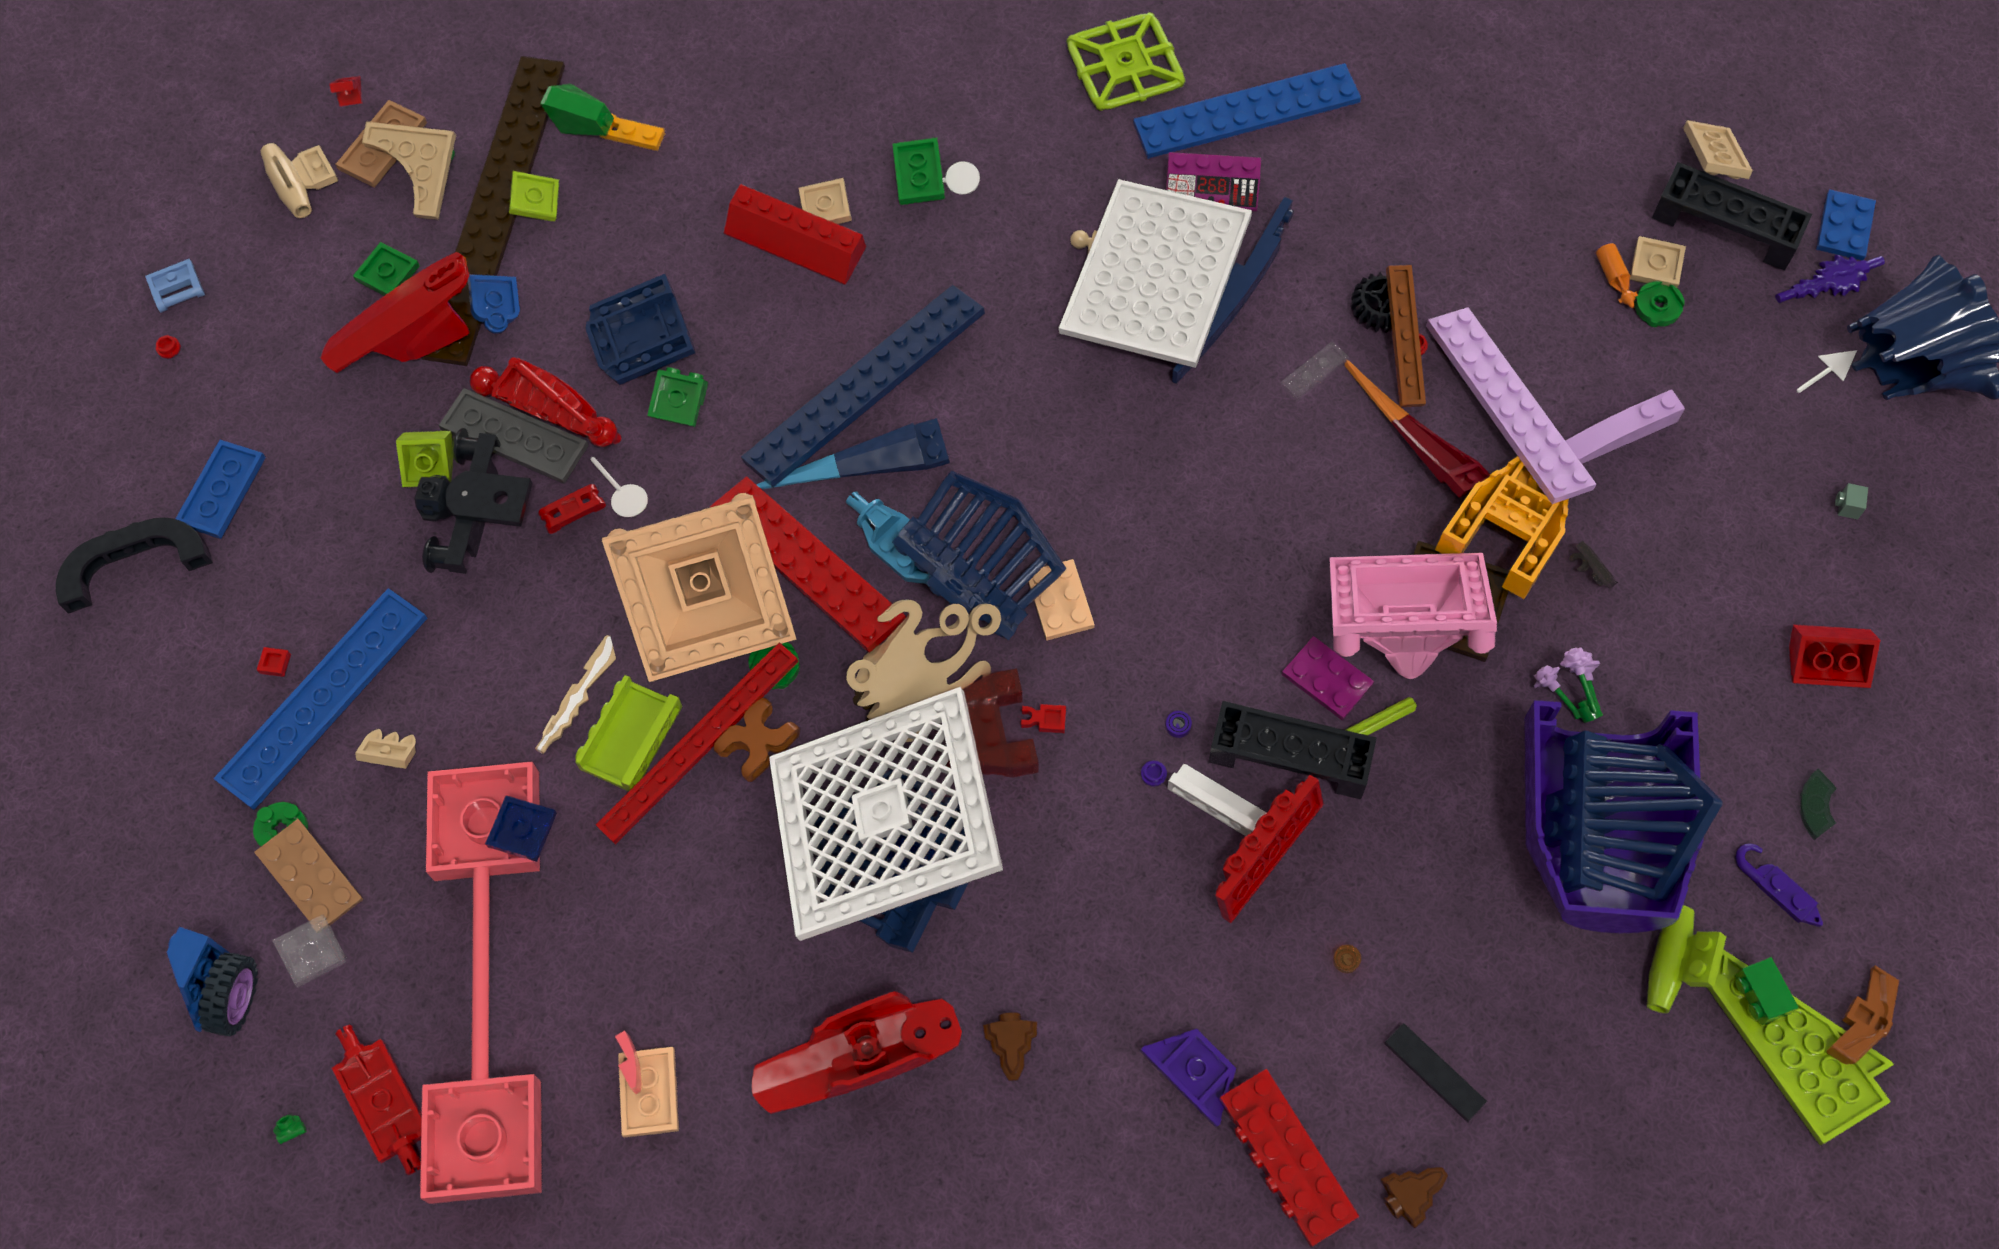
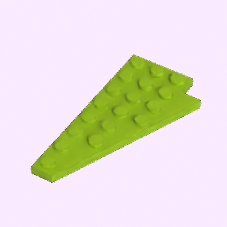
M1723 949L1714 987L1707 988L1820 1146L1891 1102L1873 1077L1894 1064L1872 1048L1856 1064H1843L1829 1055L1826 1051L1846 1031L1793 996L1799 1007L1790 1015L1761 1026L1758 1020L1752 1017L1745 995L1738 991L1735 984L1736 978L1734 975L1742 968L1748 967V965Z

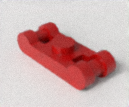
M595 484L587 485L538 511L541 520L546 522L545 527L549 534L561 530L563 526L592 512H598L605 508L606 504L603 498L598 496L599 491ZM584 499H589V500H590V501H588V502H586V503H584V504H583V502H582V500H584ZM560 512L561 515L554 518V515Z

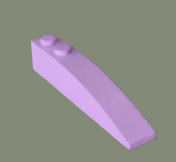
M1671 389L1585 429L1566 440V443L1579 461L1585 463L1677 423L1685 408Z

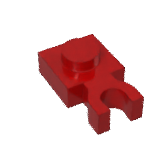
M1041 704L1040 710H1035L1029 706H1022V714H1029L1031 719H1021V728L1039 725V732L1065 733L1066 706Z

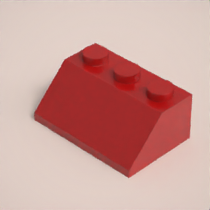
M1793 625L1789 644L1792 683L1871 688L1881 640L1871 629Z

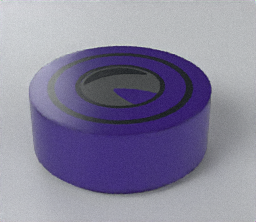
M1174 711L1168 715L1166 730L1171 736L1182 738L1188 735L1191 730L1192 721L1187 713Z

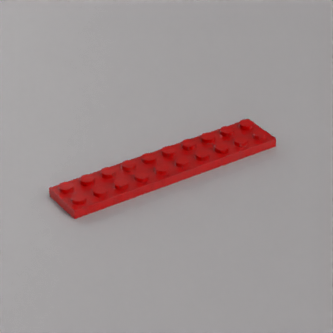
M747 476L710 506L711 508L731 502L740 493L753 495L775 569L867 652L870 653L906 619V616L900 613L889 621H878L877 618L892 603Z

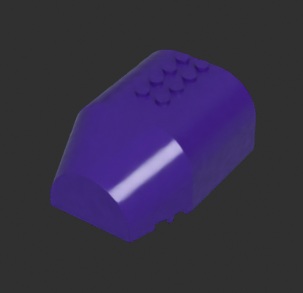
M1534 700L1524 718L1526 848L1564 922L1574 927L1605 933L1647 932L1674 924L1679 919L1689 888L1687 886L1691 874L1694 872L1695 861L1702 847L1703 839L1665 901L1651 900L1604 883L1602 891L1585 887L1570 893L1564 892L1559 878L1561 864L1560 846L1552 848L1545 845L1546 795L1563 789V748L1565 739L1580 732L1556 727L1555 717L1561 709V702ZM1670 710L1656 729L1647 733L1636 735L1595 733L1607 737V741L1667 746L1700 778L1697 712ZM1608 752L1606 755L1661 761L1659 758L1616 752ZM1610 767L1606 770L1626 772L1673 773L1671 770L1667 772L1616 767ZM1612 782V783L1608 784L1607 786H1686V785H1685L1684 783H1681V784H1679V785H1674V784H1666V783ZM1697 796L1693 798L1615 797L1607 801L1670 800L1699 798ZM1699 810L1619 812L1605 817V819L1690 822L1695 819ZM1615 830L1604 834V836L1680 845L1686 833ZM1614 848L1604 850L1605 855L1659 868L1667 867L1673 857ZM1604 866L1603 868L1605 873L1650 888H1654L1659 880L1658 878Z

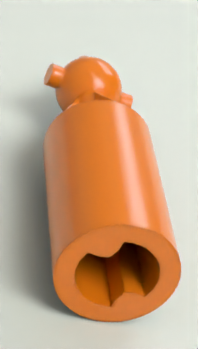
M1614 243L1606 244L1596 251L1599 263L1610 286L1622 293L1621 298L1618 299L1619 303H1624L1630 308H1634L1635 297L1638 294L1636 291L1632 292L1629 290L1630 274Z

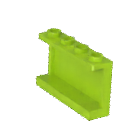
M624 675L623 679L616 683L609 703L604 704L599 721L590 728L587 742L576 753L575 762L579 769L629 792L644 777L683 707L679 697L669 694L668 697L632 682L629 676Z

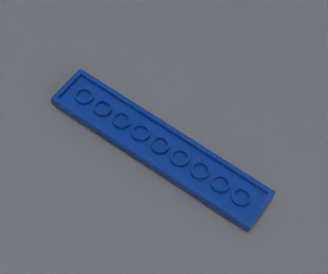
M1344 63L1138 117L1133 120V124L1147 159L1168 154L1169 152L1183 150L1360 103L1361 96Z
M388 588L213 779L251 809L255 810L427 620L426 615Z

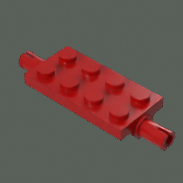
M352 1025L344 1026L345 1032L342 1033L341 1029H339L335 1033L345 1050L344 1059L341 1063L332 1067V1070L378 1162L382 1164L393 1156L398 1155L406 1174L411 1175L416 1172L414 1168H417V1170L421 1169V1161L413 1145L421 1140L422 1114L385 1042L380 1039L371 1045L364 1046V1044H360Z

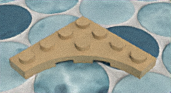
M366 122L362 140L364 146L390 154L404 166L410 175L414 185L415 196L413 214L417 218L438 220L456 134L453 131Z

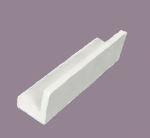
M1183 764L1178 773H1173L1169 779L1168 790L1245 836L1252 833L1257 820L1266 814L1265 811L1186 764Z

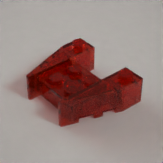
M1017 668L991 673L962 689L965 694L982 774L1004 775V777L1014 778L1039 773L1038 758L1033 739L1007 744L999 707L1023 702ZM950 759L946 764V767L951 768Z

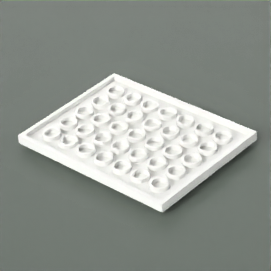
M1118 179L1059 326V333L1196 368L1250 222L1252 210Z

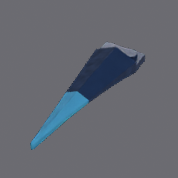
M935 418L915 425L914 423L908 424L799 467L775 487L840 477L927 470L949 464L950 461L938 419ZM766 481L756 484L761 489L774 488Z

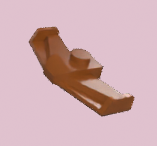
M1876 965L1871 968L1866 999L1863 1000L1857 996L1852 1001L1842 1019L1843 1022L1851 1027L1826 1051L1829 1055L1843 1064H1856L1881 1038L1888 1035L1893 1025L1892 1018L1899 980Z

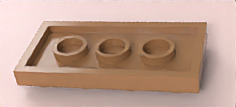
M390 100L386 102L371 121L374 123L423 128L427 124L424 116ZM364 129L335 165L338 170L375 188L397 159L382 150L364 146L362 143Z
M299 819L254 852L318 933L323 932L363 900Z

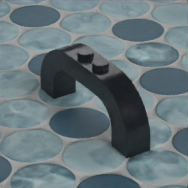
M162 517L134 522L127 527L108 531L104 535L84 542L67 556L56 578L58 604L68 614L92 606L89 585L93 575L107 564L159 546L176 547L180 561L188 571L212 564L211 553L196 531L180 520Z

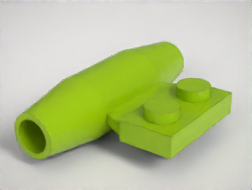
M1684 905L1679 919L1674 924L1662 928L1659 934L1649 972L1647 1007L1655 1012L1669 1013L1683 982L1690 987H1714L1726 936L1721 932H1697L1693 935L1695 912L1690 907Z

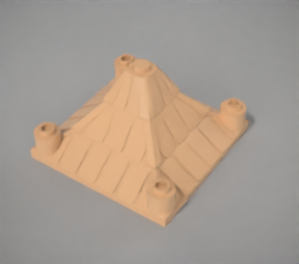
M740 493L731 502L635 530L615 529L607 537L602 538L649 682L772 647L779 642L782 644L796 640L792 620L788 613L753 495Z

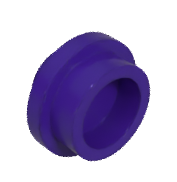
M1149 761L1143 765L1141 778L1147 785L1159 786L1166 780L1167 770L1162 763Z

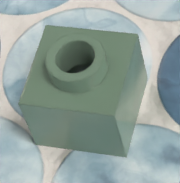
M1848 483L1842 492L1839 491L1835 500V506H1839L1838 515L1859 519L1866 510L1868 487Z

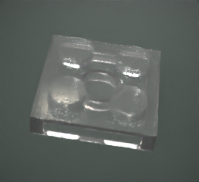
M324 915L272 940L296 988L348 962Z

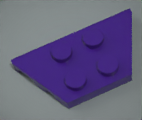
M1198 1029L1146 1045L1139 1050L1215 1127L1220 1125L1224 1106L1219 1098L1229 1092L1236 1068Z

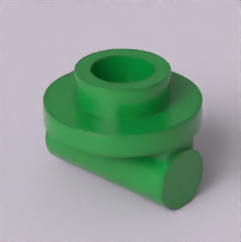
M286 1115L276 1122L273 1132L278 1143L283 1144L306 1133L307 1130L299 1116Z

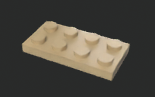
M1686 121L1683 129L1706 173L1711 175L1724 174L1733 179L1750 178L1753 170L1730 128Z

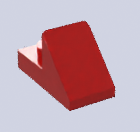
M360 76L340 78L329 84L331 93H337L339 106L362 103Z

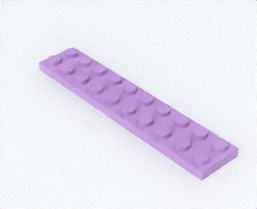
M1467 307L1428 319L1426 327L1549 501L1554 504L1594 490L1596 486L1595 481L1471 310Z

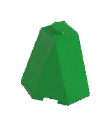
M572 84L549 86L540 103L558 130L564 134L606 136L614 120L613 115L603 102Z

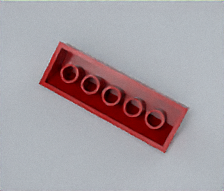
M742 184L738 187L729 204L724 229L725 235L844 285L848 282L866 249L862 234Z

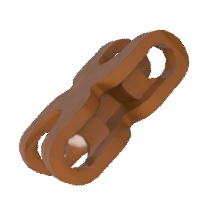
M767 698L759 699L745 712V727L739 725L730 726L714 745V751L721 757H728L732 752L740 749L750 752V756L743 764L741 770L743 778L748 782H753L769 767L770 758L768 752L778 754L786 751L800 734V728L793 722H787L778 729H769L764 726L765 721L772 714L773 710L772 703Z

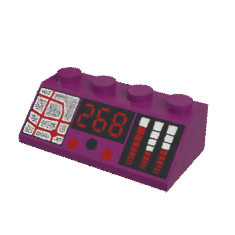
M1169 152L1166 191L1257 211L1261 158Z

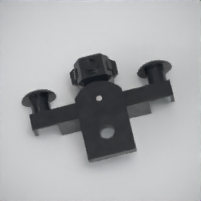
M461 428L453 439V457L459 464H463L465 460H472L470 470L456 476L451 483L446 476L441 475L420 478L414 499L415 506L422 519L436 522L439 519H448L451 515L456 518L449 546L439 545V540L436 536H432L426 541L422 552V562L427 572L432 573L436 568L448 569L449 572L466 574L467 570L463 564L466 550H468L471 557H477L485 523L522 526L532 481L530 478L498 475L499 473L491 460L493 448L500 447L501 445L497 435L479 433L478 438L468 436L466 428ZM499 496H508L505 503H495Z

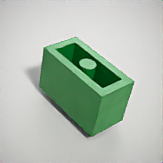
M1772 957L1742 968L1734 975L1738 991L1745 995L1752 1017L1758 1020L1761 1026L1790 1015L1799 1008Z

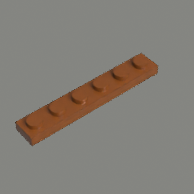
M1412 265L1388 266L1386 268L1399 404L1400 407L1424 406L1426 399Z

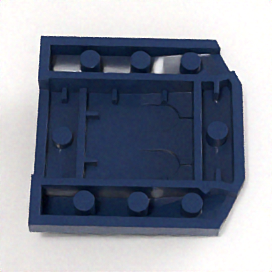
M666 274L596 302L589 307L591 314L589 321L586 323V331L598 366L619 385L696 353L677 298Z

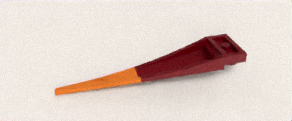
M1346 360L1344 366L1440 483L1447 484L1452 492L1460 498L1468 495L1476 483L1489 478L1490 474L1479 461L1460 451L1417 421L1385 395L1350 361Z

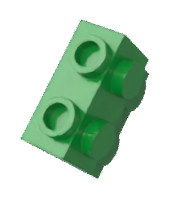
M667 367L666 371L658 369L647 416L695 427L700 405L704 404L708 382L703 379L701 374L689 372V376L680 374V370Z

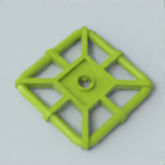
M1148 12L1147 14L1136 15L1116 22L1108 21L1105 22V25L1070 35L1066 41L1070 55L1078 70L1077 76L1083 81L1092 103L1100 111L1135 101L1143 102L1146 101V98L1169 92L1179 87L1181 88L1185 83L1183 71L1173 52L1174 47L1171 42H1168L1159 21L1154 17L1153 13ZM1141 24L1135 35L1120 39L1117 30ZM1151 26L1159 41V45L1145 48L1142 38L1148 27ZM1108 33L1113 42L1099 45L1086 39ZM1079 47L1099 55L1101 62L1085 66L1077 48ZM1161 54L1165 55L1172 71L1153 65L1150 58ZM1125 57L1127 60H1131L1129 62H1123L1122 58ZM1106 71L1110 80L1099 97L1090 76ZM1151 74L1170 82L1143 89L1139 78ZM1131 80L1136 92L1108 100L1116 84Z

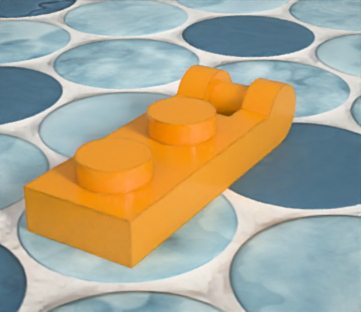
M612 114L614 120L607 135L600 136L601 138L658 151L665 135L664 128L617 118ZM616 127L618 129L617 131L612 130V128Z

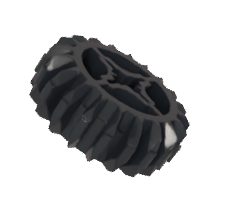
M1379 272L1377 277H1375L1371 273L1368 279L1363 277L1360 284L1357 283L1351 296V309L1354 310V317H1359V324L1366 322V328L1369 329L1371 326H1374L1375 332L1379 331V328H1383L1386 334L1389 327L1392 329L1387 276H1383ZM1384 297V306L1382 307V298Z

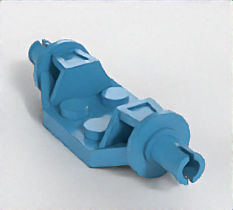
M857 491L853 492L854 498L850 495L846 500V504L860 514L857 519V525L862 528L870 551L905 581L928 585L926 582L931 575L919 571L914 564L915 561L909 556L900 554L892 543L896 535L910 519L904 514L885 506L880 499L868 503ZM871 523L875 526L874 531L870 527Z

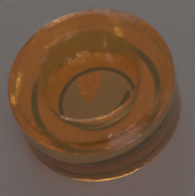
M1342 945L1335 951L1333 963L1340 972L1352 973L1357 970L1361 963V954L1352 945Z

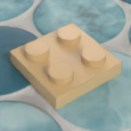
M843 178L799 188L802 210L836 224L852 221Z
M1639 236L1636 242L1630 280L1643 283L1660 281L1662 285L1670 286L1671 284L1678 288L1686 246Z

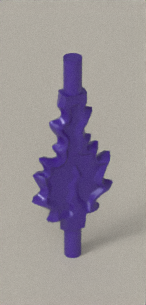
M1834 255V261H1822L1819 263L1823 269L1816 270L1818 275H1814V279L1799 280L1800 284L1793 285L1791 289L1776 294L1775 298L1778 303L1792 298H1804L1807 294L1815 298L1821 291L1827 292L1829 289H1832L1833 296H1836L1839 292L1845 296L1850 290L1859 292L1860 282L1867 281L1866 273L1870 272L1873 268L1884 265L1885 260L1882 256L1868 261L1862 260L1857 262L1854 257H1849L1847 260L1840 255Z

